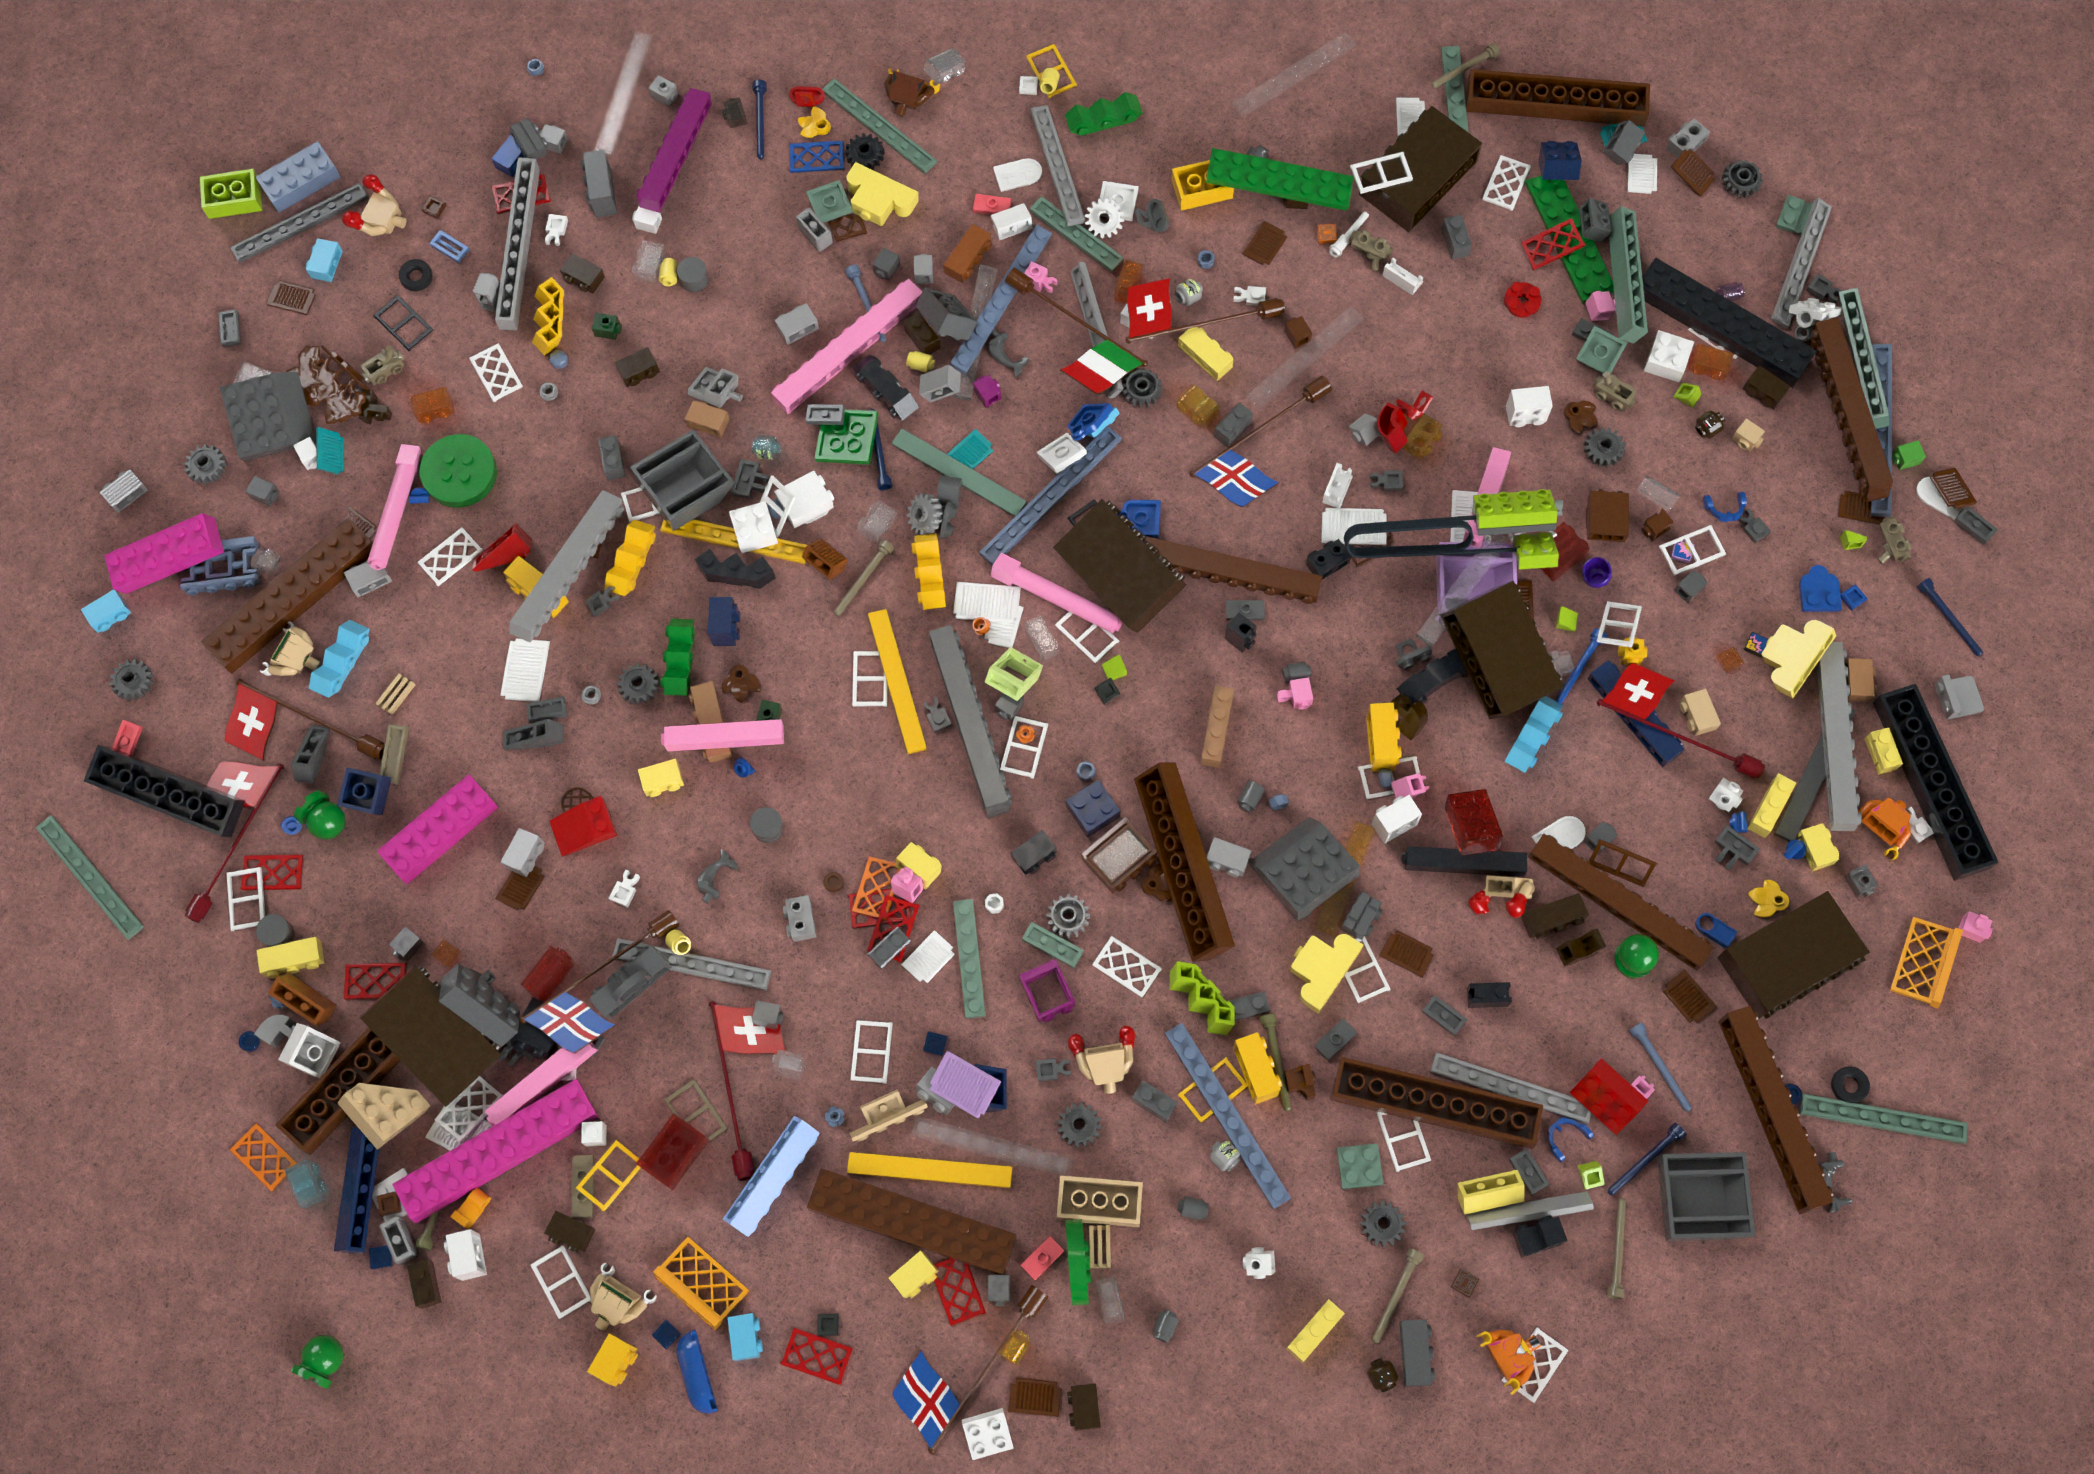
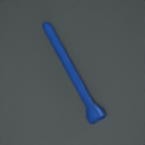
M1595 628L1591 633L1589 646L1555 699L1556 702L1563 703L1596 647L1603 644L1597 642L1600 629ZM1603 632L1602 637L1607 638L1608 635L1605 632Z

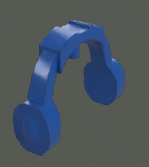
M1738 492L1737 498L1740 509L1734 514H1731L1730 511L1727 514L1717 511L1713 506L1710 495H1704L1703 497L1704 508L1706 511L1709 510L1719 521H1736L1740 519L1746 506V495L1744 492Z
M1565 1117L1558 1119L1557 1122L1550 1126L1548 1130L1550 1151L1560 1163L1565 1160V1157L1553 1141V1131L1557 1128L1560 1132L1563 1129L1559 1125L1569 1124L1575 1126L1590 1140L1594 1137V1134L1584 1123L1580 1124L1575 1120Z

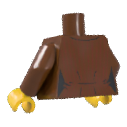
M889 68V75L884 83L887 97H889L892 103L897 104L894 114L904 117L907 108L916 110L917 107L921 106L934 93H938L940 90V83L934 86V80H931L928 86L925 80L900 73L899 69L897 71L893 70L892 73V69Z

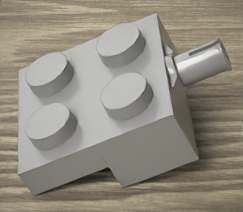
M705 367L688 388V395L718 408H721L730 398L738 402L743 398L742 394L734 392L738 386V375L723 368L718 372Z

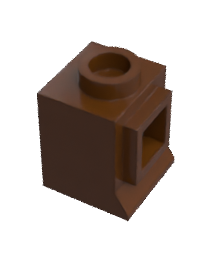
M1662 508L1659 514L1655 513L1645 520L1644 527L1641 530L1644 536L1649 537L1653 541L1668 532L1674 522Z

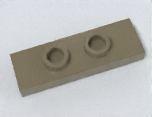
M388 724L379 775L392 777L391 783L399 784L409 727Z
M594 1155L573 1156L571 1218H593V1202L579 1192L576 1187L594 1167ZM594 1174L582 1187L593 1197Z

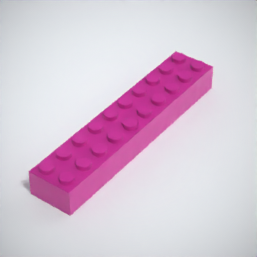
M575 1079L392 1185L410 1220L416 1224L472 1192L475 1188H479L582 1128V1122H593L599 1117L581 1084Z

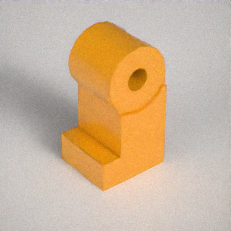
M475 1188L460 1208L455 1210L450 1217L469 1230L482 1214L491 1197L479 1188Z

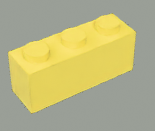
M1190 328L1179 337L1178 346L1216 381L1233 368L1234 359L1232 355L1222 350L1218 342L1214 339L1211 340L1202 328Z
M1778 773L1766 791L1748 829L1766 838L1772 831L1796 782Z
M317 937L257 950L259 972L267 978H276L279 974L285 972L290 974L298 973L299 969L303 968L316 969L320 964H324L322 942Z
M1518 1170L1459 1182L1458 1201L1464 1215L1524 1202V1183Z
M1328 1299L1286 1350L1303 1363L1345 1313Z

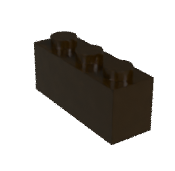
M1580 893L1528 910L1524 912L1521 918L1530 939L1533 937L1541 939L1553 930L1555 933L1567 929L1566 926L1568 925L1578 926L1585 923V919L1589 914Z

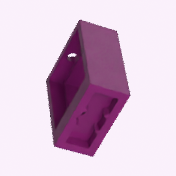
M1056 959L1019 975V980L1038 1022H1049L1055 1018L1054 1015L1062 1013V1015L1067 1014L1073 1010L1072 1007H1075V1000ZM1055 972L1068 1002L1041 1013L1028 984Z

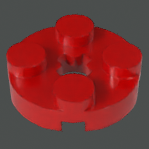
M1514 282L1507 289L1504 296L1505 307H1507L1512 315L1520 318H1526L1529 315L1535 314L1539 310L1542 301L1540 289L1526 282ZM1525 297L1527 301L1520 303L1518 298Z

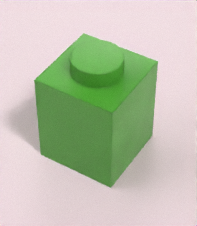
M1919 440L1897 446L1892 453L1893 463L1898 466L1899 470L1920 465L1926 458Z

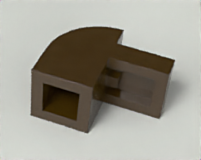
M355 388L354 392L360 391L366 395V401L361 406L362 413L358 415L363 422L371 424L373 418L377 421L391 420L392 412L389 407L376 405L378 398L373 390Z
M1400 693L1390 702L1394 703V709H1397L1398 713L1403 717L1396 728H1399L1403 735L1412 740L1422 731L1427 723V709L1420 700L1414 704L1407 696Z
M1597 928L1579 938L1568 940L1558 946L1556 950L1563 965L1568 966L1598 954V951L1605 948L1606 944Z

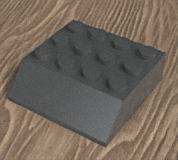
M275 372L220 387L238 457L242 461L246 462L295 449L293 445L308 437L316 443L314 428L298 372Z
M694 429L630 467L636 483L673 531L721 503L734 484L733 479Z
M1310 817L1248 862V865L1297 921L1360 875V865L1321 822Z
M1746 1152L1662 1154L1657 1158L1666 1241L1732 1240L1755 1237Z

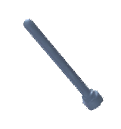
M851 265L845 269V273L848 279L850 278L854 282L864 307L869 312L872 304L860 280L861 271L858 265ZM878 332L880 335L879 340L885 342L887 340L885 334Z
M1642 1022L1631 1028L1629 1032L1632 1037L1640 1040L1682 1108L1689 1112L1692 1108L1646 1036L1647 1028Z

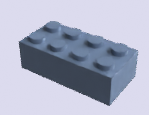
M317 141L255 178L278 213L341 178V176Z

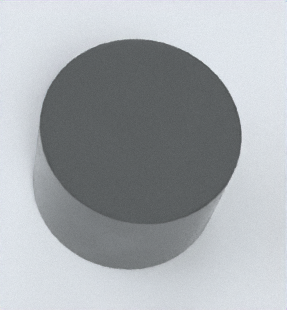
M688 257L679 263L677 274L681 286L685 290L698 292L707 286L709 276L705 263L701 259Z
M941 476L937 493L938 502L945 507L947 502H952L955 507L959 508L962 494V478Z
M763 807L756 810L751 816L750 827L754 836L759 841L772 843L781 837L784 825L776 810Z
M270 914L259 921L256 935L260 942L267 947L292 942L294 929L282 916Z

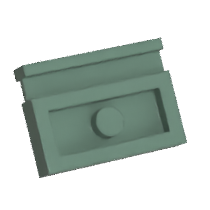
M1787 195L1776 228L1791 233L1794 232L1801 236L1813 203L1810 202L1809 204L1803 199Z

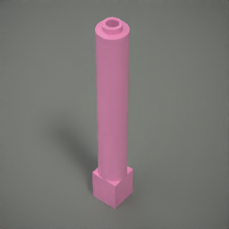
M401 444L395 462L397 469L367 561L370 567L375 570H381L387 566L414 476L418 475L423 454L419 446Z
M1003 553L999 555L992 566L991 577L1010 587L1013 583L1111 633H1114V631L1118 632L1123 622L1115 613L1021 567V562Z

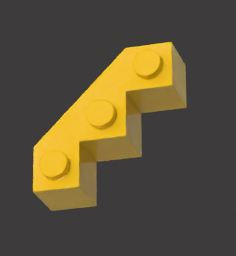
M552 277L538 286L534 296L542 306L537 309L533 320L542 329L535 333L532 343L544 356L559 345L562 337L564 290Z
M635 519L627 525L625 541L617 548L614 567L606 573L604 590L607 587H615L612 592L622 596H626L630 591L634 590L636 579L641 568L645 565L647 553L656 538L654 525Z
M937 533L914 536L915 543H911L912 553L917 555L918 567H915L914 570L916 579H920L921 592H917L918 602L923 604V610L946 607Z

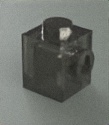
M740 97L731 98L723 102L724 109L721 110L724 120L728 119L730 129L747 124Z

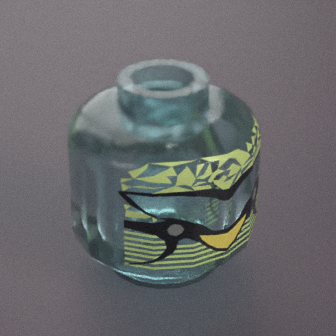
M759 435L752 442V452L758 459L773 460L781 451V444L775 436Z

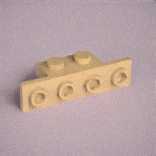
M898 1090L892 1091L860 1106L868 1125L851 1132L852 1141H863L873 1132L880 1133L893 1123L899 1124L904 1122L906 1117L912 1114L916 1116L923 1113L924 1109L928 1106L925 1101L920 1100L905 1107Z

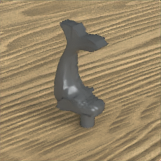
M995 329L991 333L995 339L989 342V353L998 363L1013 369L1016 378L1022 374V368L1028 364L1029 357H1024L1017 362H1011L1004 352V343L1008 339V334L1005 332L1000 334Z
M722 849L720 859L706 867L696 880L699 892L705 894L701 900L707 904L711 898L717 899L720 896V893L714 888L713 884L718 868L724 866L732 870H738L737 863L729 859V854Z
M1836 1152L1827 1153L1829 1162L1818 1163L1824 1170V1180L1830 1188L1832 1187V1175L1835 1174L1836 1169L1842 1168L1845 1165L1843 1160L1837 1159ZM1834 1196V1202L1830 1203L1827 1213L1839 1211L1841 1205H1849L1853 1200Z

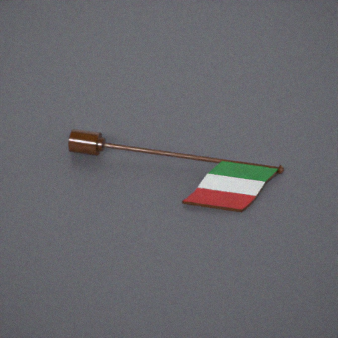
M1014 267L1007 275L1005 283L1023 295L1029 294L1032 291L1105 339L1104 342L1091 348L1074 363L1060 369V371L1096 395L1111 388L1129 372L1140 366L1146 367L1148 365L1147 360H1142L1035 290L1033 279Z

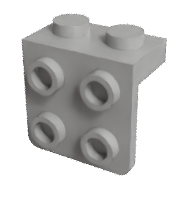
M1950 675L1941 676L1934 684L1946 720L1981 713L1984 710L1980 694L1972 676L1951 679Z

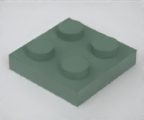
M840 180L806 191L814 213L823 223L853 213Z
M1594 326L1576 360L1602 374L1605 372L1611 373L1627 342Z
M1378 1143L1336 1148L1342 1190L1384 1185Z

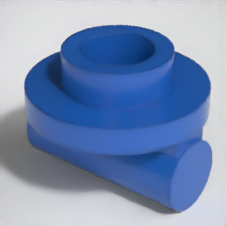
M414 488L410 493L409 503H429V493L424 488Z
M743 757L734 762V771L739 777H747L756 771Z
M1747 812L1733 813L1732 818H1730V827L1737 833L1748 831Z
M294 816L286 817L280 824L282 830L289 835L297 834L302 829V825Z
M1797 839L1790 841L1787 844V851L1784 853V856L1788 860L1791 858H1803L1806 854L1805 844Z

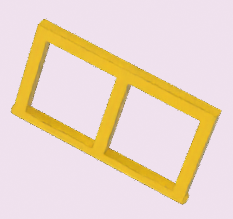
M1055 44L1026 55L1040 82L1042 73L1038 72L1031 58L1053 49L1061 63L1053 68L1056 70L1063 68L1070 79L1071 84L1059 88L1051 94H1047L1048 98L1077 86Z
M1225 1057L1212 1067L1211 1070L1214 1072L1225 1063L1242 1084L1241 1087L1228 1096L1231 1100L1248 1087V1084L1228 1061V1058ZM1193 1082L1181 1091L1178 1097L1184 1101L1199 1122L1202 1123L1213 1112L1210 1110L1201 1117L1184 1096V1094L1196 1086Z
M616 1140L576 1189L604 1212L645 1162ZM616 1146L638 1163L623 1183L601 1165ZM597 1169L620 1186L605 1205L582 1188Z

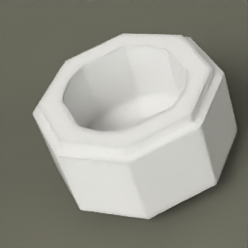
M997 893L989 894L985 899L986 910L991 914L1000 913L1004 908L1003 898Z

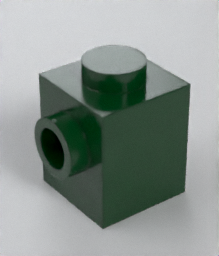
M596 312L592 325L594 336L616 340L617 334H620L622 330V324L619 322L618 317Z
M761 700L756 721L779 720L782 713L781 704Z

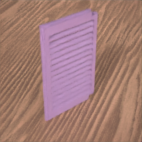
M946 1051L930 1082L932 1084L930 1091L974 1117L979 1118L980 1114H985L1001 1081L953 1053Z

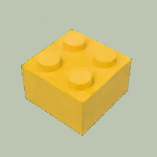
M609 1333L587 1372L616 1387L618 1383L622 1384L627 1376L625 1371L628 1365H632L638 1356L636 1353L637 1348Z

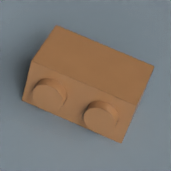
M694 400L685 417L687 427L722 438L730 420L728 412L724 408H715L704 401L697 402Z
M1849 658L1844 664L1845 667H1848V678H1846V684L1850 686V694L1847 696L1848 701L1869 702L1877 692V686L1874 684L1873 679L1876 669L1873 666L1872 659Z

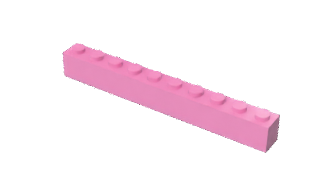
M909 278L905 282H901L892 293L886 294L880 303L873 305L869 312L864 316H860L851 327L845 328L839 337L832 339L828 346L823 350H819L810 361L804 362L800 369L795 373H791L782 384H778L771 392L773 400L787 414L791 413L874 344L880 337L878 332L886 334L915 310L922 291Z

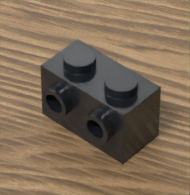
M1337 539L1334 542H1327L1319 551H1312L1307 556L1306 565L1312 574L1323 576V580L1350 564L1352 556L1348 554L1342 542Z

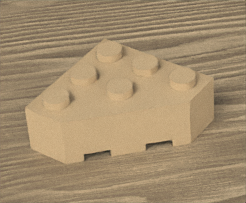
M358 1083L346 1092L338 1102V1105L377 1150L420 1118L430 1107L429 1103L417 1090Z

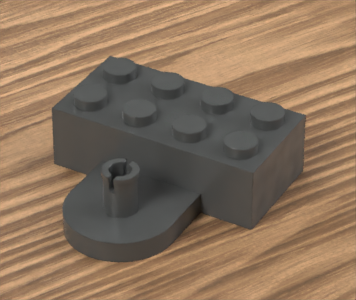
M653 946L644 947L638 953V958L634 961L631 959L623 967L618 968L619 973L615 971L607 979L608 983L605 986H599L591 993L593 996L589 1000L605 1018L612 1019L672 968L671 964L657 948Z
M458 963L442 978L439 1002L502 1047L518 1033L519 1007L514 1002L507 1000L501 992L493 989L491 983L496 980V977L493 973L488 975L491 972L490 970H486L482 975L478 971L463 967Z

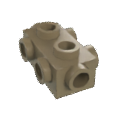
M1358 230L1357 232L1353 231L1349 239L1352 242L1351 247L1367 254L1366 258L1372 260L1371 270L1378 271L1379 260L1384 261L1386 257L1389 258L1393 248L1390 247L1391 245L1388 244L1387 240L1380 237L1378 239L1371 237L1372 234L1365 230L1361 232Z
M386 346L378 355L367 359L360 365L364 371L361 375L367 383L371 381L373 385H381L386 382L388 376L399 374L402 371V367L405 366L402 361L405 358L399 350L395 351L392 346Z
M1610 372L1603 373L1602 377L1598 376L1593 384L1595 387L1593 393H1595L1596 398L1612 403L1611 406L1615 410L1620 411L1622 409L1626 411L1628 407L1632 408L1637 401L1635 398L1637 390L1632 385L1620 381Z
M1894 516L1883 519V522L1880 523V529L1886 544L1883 545L1885 552L1878 560L1884 564L1891 556L1894 558V561L1900 560V562L1910 559L1909 550L1912 547L1909 540L1904 539L1902 535L1905 532L1902 523L1897 522Z

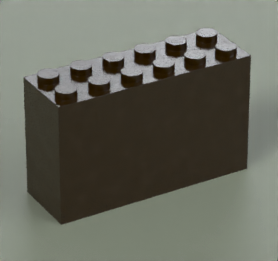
M1431 106L1420 114L1416 122L1413 121L1404 134L1401 133L1393 146L1389 145L1382 156L1404 152L1413 180L1362 194L1359 191V195L1407 232H1410L1478 162L1482 142ZM1400 157L1380 162L1387 182L1407 177ZM1376 163L1370 169L1367 168L1361 175L1363 188L1383 183Z
M1101 499L1053 548L1129 629L1138 633L1187 584L1183 581L1185 577L1173 567L1170 568L1172 563L1161 554L1158 555L1160 551L1148 540L1145 541L1147 537L1140 530H1137L1135 527L1132 528L1134 526L1132 521L1123 514L1120 515L1122 511L1115 504Z
M1514 580L1498 585L1440 614L1489 720L1505 717L1563 687L1562 678L1554 668V661L1547 653L1545 642L1539 636L1537 625L1531 619L1528 605L1523 601L1520 595V588L1515 584Z
M1826 891L1728 947L1717 958L1748 1005L1751 1006L1752 1010L1756 1011L1758 1019L1763 1016L1765 1019H1768L1781 1009L1789 1007L1798 999L1801 1000L1814 990L1822 988L1831 980L1834 981L1847 971L1855 969L1866 961L1865 956L1870 952L1829 891Z
M415 965L362 1013L360 1019L447 1107L502 1056L499 1053L501 1048L494 1041H488L483 1033L439 1002L441 985L437 981L432 983L428 979L431 975L423 966L418 968Z

